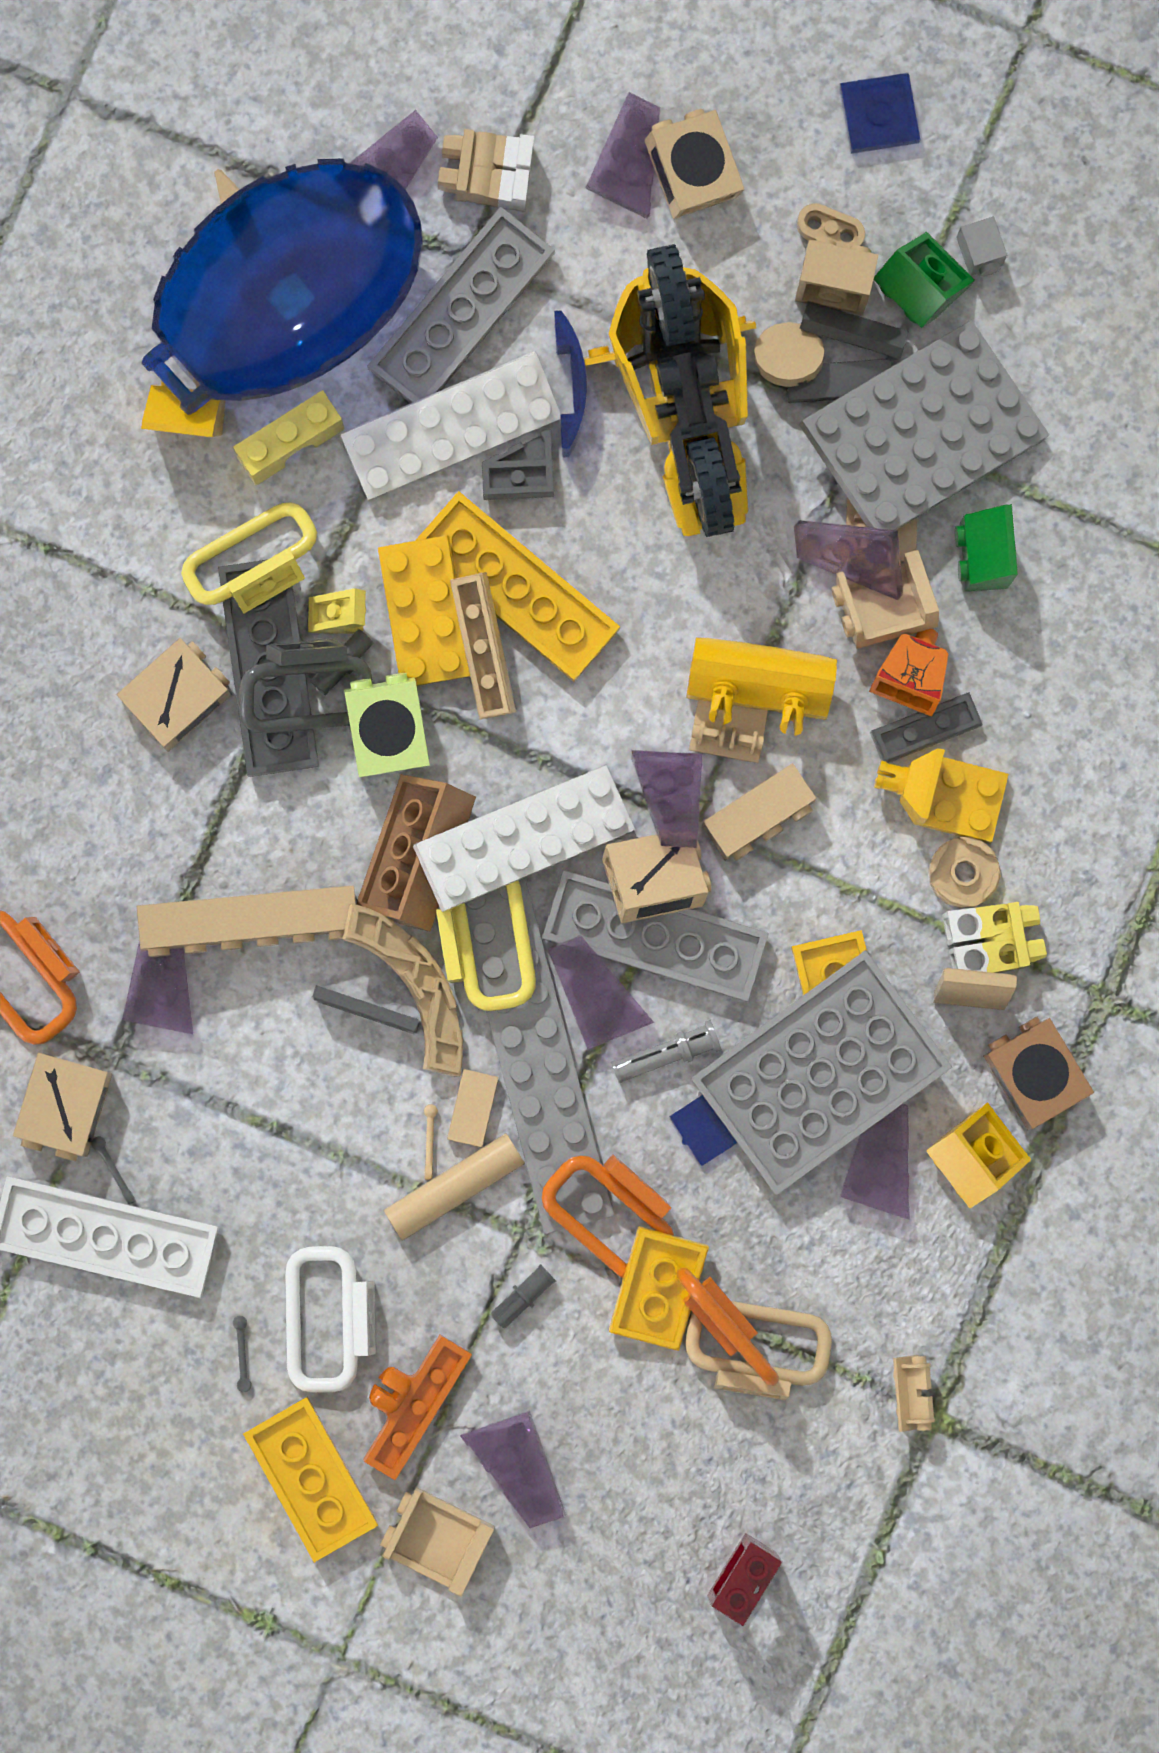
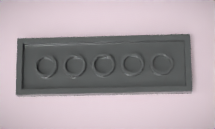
M266 560L219 566L220 587ZM293 586L244 614L233 596L223 601L247 776L255 777L319 767L314 729L267 734L254 733L246 728L241 720L239 711L240 684L245 673L255 665L272 662L266 659L267 644L301 642ZM306 674L264 677L258 680L254 688L255 716L263 720L312 715Z

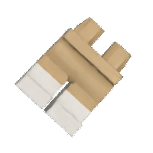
M464 129L463 136L444 135L442 158L460 160L459 170L440 167L438 189L456 194V201L466 202L467 200L477 204L525 212L534 136L520 134V137L502 136L489 132H475V130Z

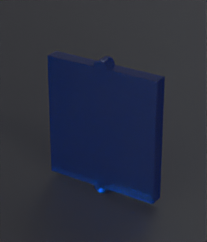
M703 1095L669 1116L683 1137L682 1144L688 1145L701 1166L737 1144L735 1138Z

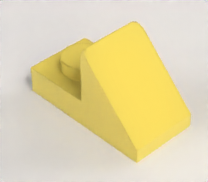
M354 588L309 597L308 632L354 634L358 629L363 631L366 614V590Z

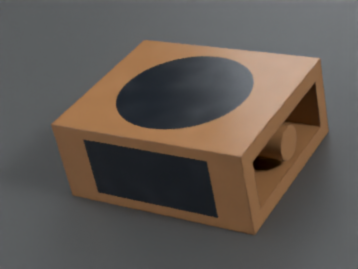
M1037 1016L1019 1026L1022 1033L1011 1040L1006 1034L988 1044L991 1051L983 1055L1027 1130L1036 1128L1094 1093L1051 1019L1048 1018L1040 1022Z

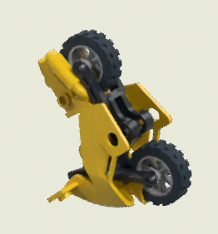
M675 244L647 250L648 268L643 271L642 276L635 278L626 285L617 302L608 334L613 351L610 352L608 346L589 349V356L582 357V363L588 366L614 360L616 367L620 369L651 445L667 441L670 453L665 461V474L662 478L677 527L681 528L682 534L684 536L701 534L700 529H703L706 537L730 533L734 531V526L746 522V514L748 513L746 459L742 457L739 447L731 441L728 428L744 425L748 417L745 337H741V332L757 328L756 322L752 320L746 321L745 315L738 316L735 304L711 280L696 269L684 268ZM701 333L716 336L717 339H701ZM727 343L730 380L719 382L713 353H720V344ZM641 344L643 352L629 358L626 357V354L634 346ZM649 364L656 396L644 399L634 370Z

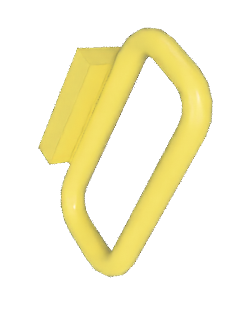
M289 502L273 506L192 553L182 566L181 575L183 582L197 602L205 605H216L233 596L244 614L305 579L296 559L305 555L315 544L317 539L315 524L308 513L298 504ZM290 516L295 519L303 532V537L300 541L215 590L207 591L203 588L195 574L196 569L201 564L281 518Z
M519 881L506 885L522 985L517 992L487 997L481 993L465 903L444 912L441 909L436 910L447 981L450 984L464 981L468 1000L475 1007L484 1011H497L523 1005L532 997L536 988V975Z

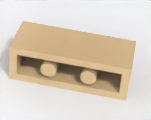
M792 763L704 820L702 827L725 861L732 856L735 861H738L754 850L751 844L761 837L767 842L783 831L781 824L790 818L798 822L813 811L810 805L817 798Z

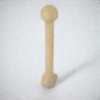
M428 1104L424 1108V1115L427 1117L425 1180H432L434 1117L438 1113L437 1107L433 1104Z

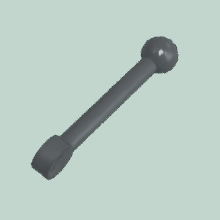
M101 1136L95 1137L91 1143L93 1149L101 1154L122 1191L128 1204L133 1203L135 1198L105 1148V1139Z
M236 1316L233 1320V1326L237 1329L240 1370L237 1389L240 1392H247L252 1386L250 1379L247 1378L244 1328L247 1326V1320L243 1316Z

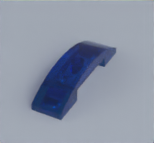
M561 310L554 311L556 355L570 354L574 413L560 414L562 457H569L575 448L583 426L586 409L587 378L584 357L576 333Z

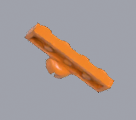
M439 1334L416 1373L406 1375L395 1367H388L381 1373L378 1378L382 1380L383 1384L394 1391L391 1394L374 1384L370 1392L369 1399L371 1404L387 1415V1420L363 1459L365 1463L390 1478L397 1479L472 1356L469 1351Z

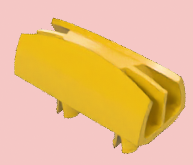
M696 637L686 698L710 701V721L715 723L719 710H722L723 725L728 724L732 720L733 705L782 713L781 732L786 734L790 721H793L794 736L803 731L804 717L827 719L836 681L837 659L759 644Z

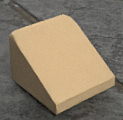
M217 169L214 174L222 211L227 221L245 205L242 191L221 169Z

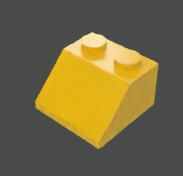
M161 378V385H151L141 429L205 437L222 435L226 393L217 392L218 385L196 383V389L182 388L183 381Z
M988 1102L926 1150L936 1167L941 1170L954 1187L958 1196L964 1200L970 1209L998 1191L1031 1161V1158Z

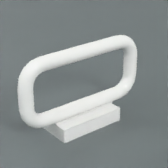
M310 1246L301 1248L292 1254L287 1262L285 1272L288 1375L294 1386L305 1392L330 1393L342 1391L352 1384L357 1375L358 1356L376 1354L375 1281L356 1282L354 1260L348 1252L340 1247ZM308 1261H336L342 1270L344 1367L341 1375L334 1378H309L304 1375L301 1368L300 1268L302 1264Z

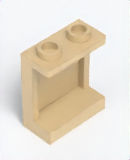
M918 550L905 553L904 564L849 579H846L843 571L836 573V586L831 587L833 600L836 607L842 606L845 616L841 620L844 633L847 638H853L856 649L899 638L901 634L910 635L938 627L939 608Z
M416 1487L413 1495L405 1492L396 1511L402 1515L397 1528L389 1525L380 1546L386 1548L382 1557L388 1560L393 1559L449 1587V1591L462 1596L495 1526Z

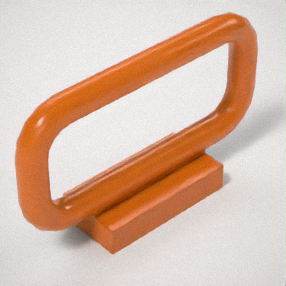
M0 910V926L57 994L63 1006L61 1013L44 1028L32 1030L0 992V1015L24 1042L33 1045L44 1044L65 1029L75 1017L77 1010L76 998L65 982L73 979L80 971L36 917H25L17 923L8 913Z
M614 1154L605 1162L604 1166L589 1156L579 1155L572 1157L564 1162L545 1184L541 1198L543 1207L557 1223L612 1271L623 1278L627 1263L562 1208L556 1200V1193L573 1173L578 1170H585L655 1231L674 1236L673 1229L663 1219L671 1209V1206Z
M680 1268L677 1271V1278L689 1293L683 1299L687 1307L730 1357L739 1351L769 1386L776 1385L779 1382L777 1372L750 1341L758 1334L755 1328L711 1277L701 1284L688 1268Z

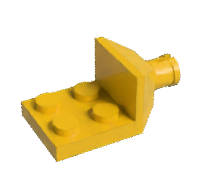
M940 748L917 758L908 767L880 761L874 788H881L900 794L899 801L915 825L962 837L975 838L989 844L992 843L1008 773L943 757L945 750Z

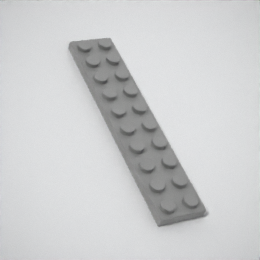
M522 878L518 881L521 886L536 975V988L532 997L525 1004L514 1008L486 1011L541 1224L544 1234L564 1229L543 1207L542 1191L549 1178L564 1162L572 1157L579 1155L589 1156L599 1163L600 1160L526 879ZM503 886L465 902L477 978L481 993L487 997L517 992L522 985L506 886ZM578 1170L573 1173L556 1193L558 1204L581 1224L614 1216L607 1188L585 1170Z

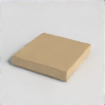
M946 968L943 970L934 990L933 1003L1005 1010L1016 990L1017 976Z

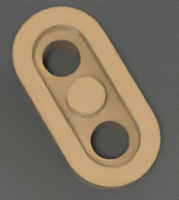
M817 203L805 206L798 215L797 230L808 241L809 239L816 241L817 238H827L835 241L837 246L851 248L854 245L862 246L864 242V226L854 217ZM816 220L820 223V228L811 229L808 226V222ZM848 233L852 236L853 240L851 242H844L841 240L840 235Z

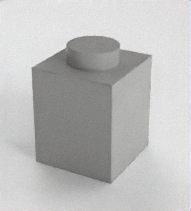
M994 216L960 227L956 238L968 273L971 276L980 273L984 277L998 272L1001 269L1000 266H1003L1007 258V252Z

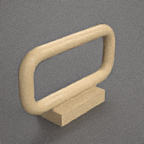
M731 1301L745 1318L809 1328L817 1335V1348L813 1367L808 1371L773 1367L779 1376V1382L774 1386H769L748 1362L705 1355L700 1349L703 1324L691 1312L685 1341L686 1352L689 1359L697 1367L717 1372L714 1389L786 1400L790 1394L791 1384L809 1386L819 1382L826 1374L829 1366L832 1338L828 1325L820 1317L808 1313Z

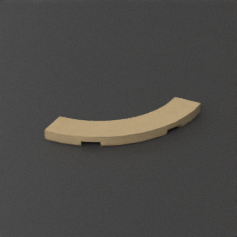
M350 904L342 940L357 944L380 957L400 976L409 989L420 1013L425 1040L423 1069L454 1077L460 1076L463 1059L462 1030L459 1028L455 998L441 968L427 949L414 936H410L401 927L396 925L393 920L372 909Z

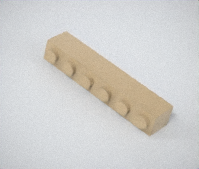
M354 885L137 905L141 952L148 951L149 957H161L170 955V949L184 948L185 954L207 952V945L221 944V950L243 948L242 942L257 941V947L279 945L278 939L293 937V943H308L315 941L314 935L329 934V940L343 939L349 905L356 904Z

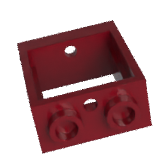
M745 1533L707 1594L711 1606L741 1626H744L782 1564L778 1554ZM757 1586H759V1591L754 1593Z

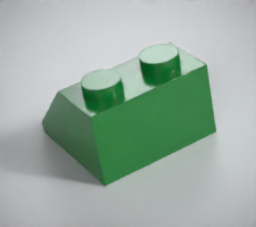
M927 231L897 249L873 278L880 286L882 293L888 298L893 299L904 310L906 317L921 328L935 320L975 282V279Z
M1012 504L964 515L960 521V526H955L956 547H962L963 560L958 561L959 582H965V592L1008 589L1018 575Z

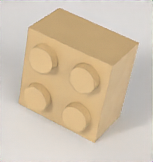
M817 238L816 241L809 239L795 301L804 303L810 301L840 311L863 315L870 296L879 254L871 253V250L864 246L854 245L851 248L837 246L835 241L827 238Z

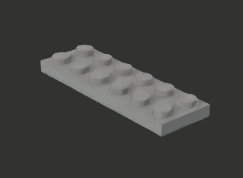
M500 207L367 365L368 370L409 403L441 391L554 256L555 249Z
M563 870L542 939L748 1002L769 933L693 909L621 924L610 884Z

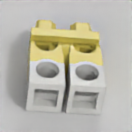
M1019 902L947 911L942 914L947 946L985 939L984 943L950 949L948 952L951 968L1001 973L1030 966V963L1047 957L1044 940L1026 941L1024 928L1040 925L1038 906H1020Z

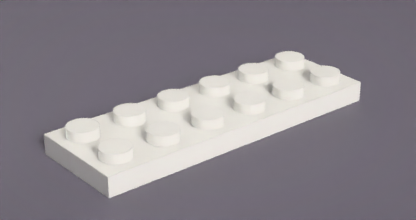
M534 351L339 434L367 500H370L559 420L562 416L537 353Z
M607 765L418 842L413 848L439 907L444 912L635 831V828Z
M10 1176L6 1177L0 1200V1250L202 1298L219 1230L218 1226Z

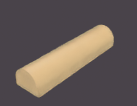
M487 572L451 579L450 583L479 720L515 713L516 708Z
M507 1133L387 1207L384 1209V1212L403 1241L518 1169L525 1162Z

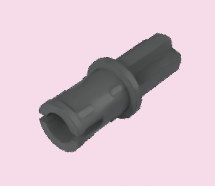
M540 1264L518 1287L516 1285L513 1286L515 1290L492 1311V1318L502 1328L508 1327L527 1307L533 1308L535 1306L533 1302L556 1280Z

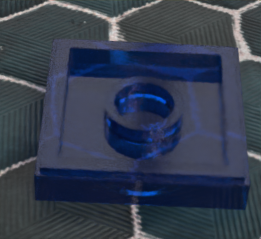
M909 73L840 83L839 90L851 154L920 142Z

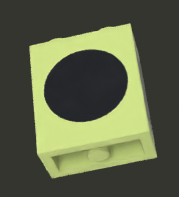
M398 673L386 676V682L372 684L371 679L350 682L351 688L344 689L359 777L429 766L415 678H407V673Z

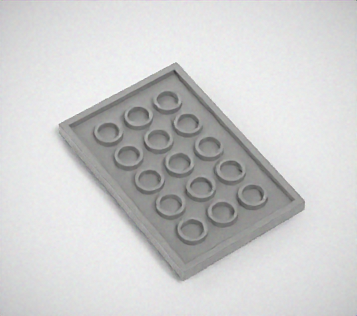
M972 320L806 417L799 424L877 542L1041 443L1049 436V433Z
M865 950L691 1077V1079L777 1196L946 1073L952 1066Z

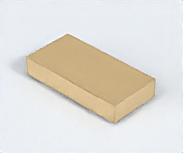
M463 1069L447 1140L483 1147L499 1077Z

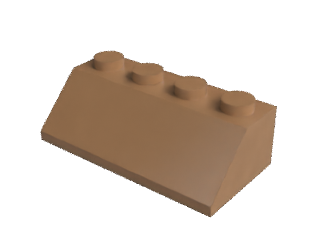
M401 774L356 905L372 909L396 923L430 932L437 916L436 910L439 908V904L413 846L418 842L467 823L471 816L476 796L448 783Z

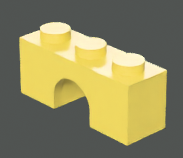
M322 390L233 446L237 458L257 486L285 468L286 460L300 449L309 445H313L316 448L345 429L342 418Z

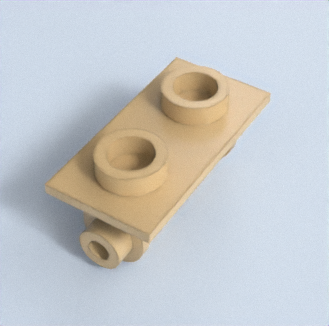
M919 1355L893 1358V1377L896 1388V1414L899 1432L915 1429L918 1431L932 1430V1422H935L932 1396H922L921 1391L932 1389L930 1363L926 1362V1356Z

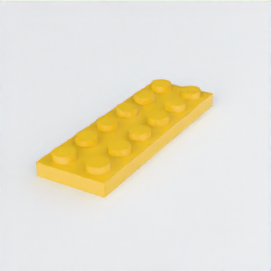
M459 491L415 540L448 535L456 578L487 572L496 617L573 682L578 679L620 630V626Z

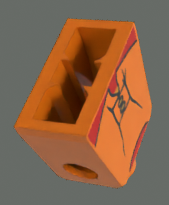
M928 629L917 632L915 637L901 634L879 669L869 692L932 717L942 697L948 652L943 648L935 646L938 638L937 631Z

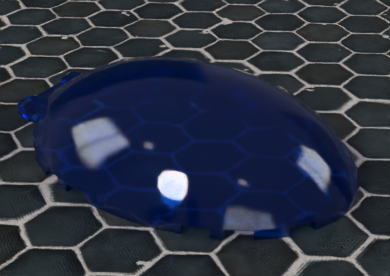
M344 158L317 159V164L296 167V164L285 167V172L268 179L262 176L244 186L217 206L193 229L195 234L183 249L181 247L177 249L173 255L174 261L166 276H161L153 298L154 312L151 327L161 343L143 357L141 363L146 370L153 371L181 402L180 408L187 415L196 412L211 399L244 401L270 397L300 387L349 359L367 345L392 319L412 287L419 269L423 247L422 227L417 209L406 189L396 179L385 171L366 162L364 166L345 163ZM172 357L197 386L195 390L190 392L165 364L169 358Z

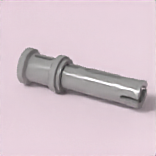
M711 1020L706 1021L705 1026L687 1033L683 1031L677 1032L673 1040L620 1060L612 1061L611 1063L619 1084L681 1059L689 1063L693 1061L694 1056L713 1049L716 1052L721 1051L722 1049Z

